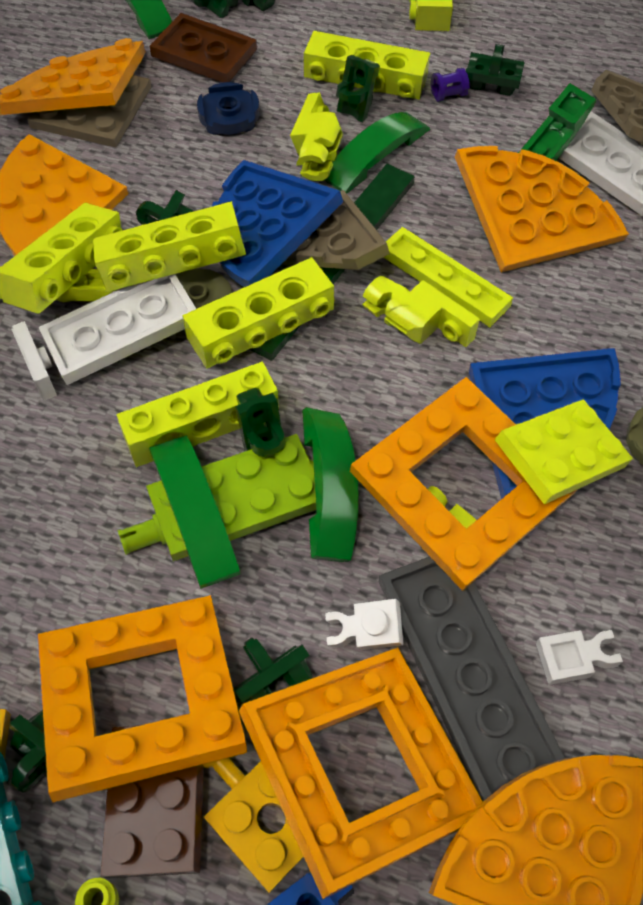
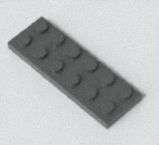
M430 556L379 575L378 582L386 599H397L400 602L403 636L463 765L482 801L522 773L546 763L565 759L474 582L462 591Z

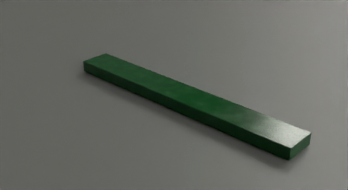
M386 164L354 204L377 230L413 186L415 176ZM320 267L332 284L345 271V269ZM300 326L289 333H282L265 341L261 346L250 348L249 350L273 361Z

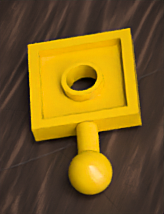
M230 758L203 764L204 768L213 767L232 789L204 816V819L265 890L270 893L304 856L286 816L283 828L277 833H266L258 825L257 817L264 807L274 805L283 811L262 762L260 761L246 776Z

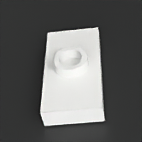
M25 321L13 325L11 330L42 400L57 396L46 369L53 366L44 346L36 348Z

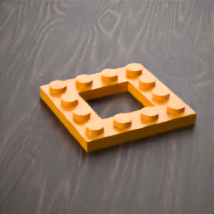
M467 377L362 455L350 467V472L462 591L577 491L575 490L543 504L495 441L501 430L516 424ZM462 432L517 485L516 488L467 529L412 473Z
M211 595L38 634L48 794L52 803L247 753L246 740ZM177 649L190 713L97 736L89 669Z
M398 647L246 702L239 710L322 899L459 831L468 817L483 802ZM377 708L419 791L349 823L307 735Z

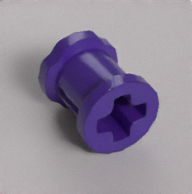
M462 67L457 68L453 73L444 75L438 72L433 73L430 81L431 92L437 102L443 101L445 97L457 94L461 97L466 96L469 90L468 74Z

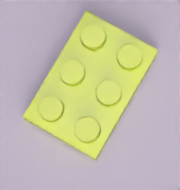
M584 399L501 430L495 439L496 443L543 504L625 468L633 460L619 439L612 434Z

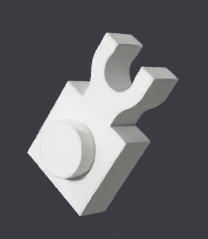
M397 599L354 604V615L347 616L340 612L325 613L326 622L330 624L342 623L343 626L342 632L338 636L327 637V646L331 648L344 647L355 639L356 646L360 650L403 646L400 602Z
M581 630L539 638L536 646L548 685L590 678L595 673L593 665L604 669L618 667L623 662L620 653L609 656L604 654L600 648L601 644H609L614 639L612 630L602 631L593 639L584 641Z

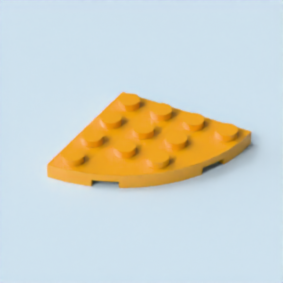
M125 38L116 41L115 45L90 50L68 58L59 56L49 61L50 65L0 90V115L116 105L146 53L143 41L132 42V39Z
M28 134L10 153L0 170V234L12 251V254L16 256L83 203L112 210L128 195L127 186Z
M473 146L457 149L455 160L501 273L621 242L629 235L612 205L607 200L603 202L588 188L590 183L563 164L541 154L521 149L520 153L498 150V146Z
M588 755L565 758L543 764L522 773L504 784L478 806L452 839L437 868L429 893L456 905H640L643 894V759L619 755Z

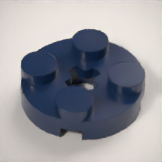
M223 82L212 85L208 88V94L203 98L202 94L198 97L197 110L199 120L206 127L207 132L213 135H229L251 131L254 129L260 115L257 94L252 89L251 93L243 90V85L239 83Z

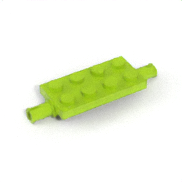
M298 434L285 437L284 449L273 455L258 456L251 449L201 466L230 541L317 510L314 462L308 458ZM162 481L146 485L155 514H152L153 519L117 530L125 554L128 555L130 552L161 542L162 545L167 544L173 562L188 557Z

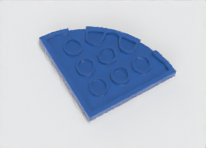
M243 160L222 184L224 192L219 201L213 202L212 206L232 201L246 255L219 263L225 272L243 287L269 277L343 203L340 190Z
M615 348L470 364L469 376L471 382L516 425L582 399L596 412L608 429H610L616 415L621 378ZM492 462L502 499L516 488L517 485Z

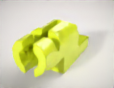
M320 92L310 93L305 100L290 137L299 155L296 166L303 165L300 174L309 180L323 181L328 178L333 167L343 133L335 113L329 111L328 106L323 102Z
M379 276L364 291L363 297L367 300L362 305L366 310L376 317L385 314L384 322L387 325L393 326L419 344H422L438 328L448 340L457 341L464 347H467L475 339L480 318L424 280L409 292L406 287L395 283L385 276Z

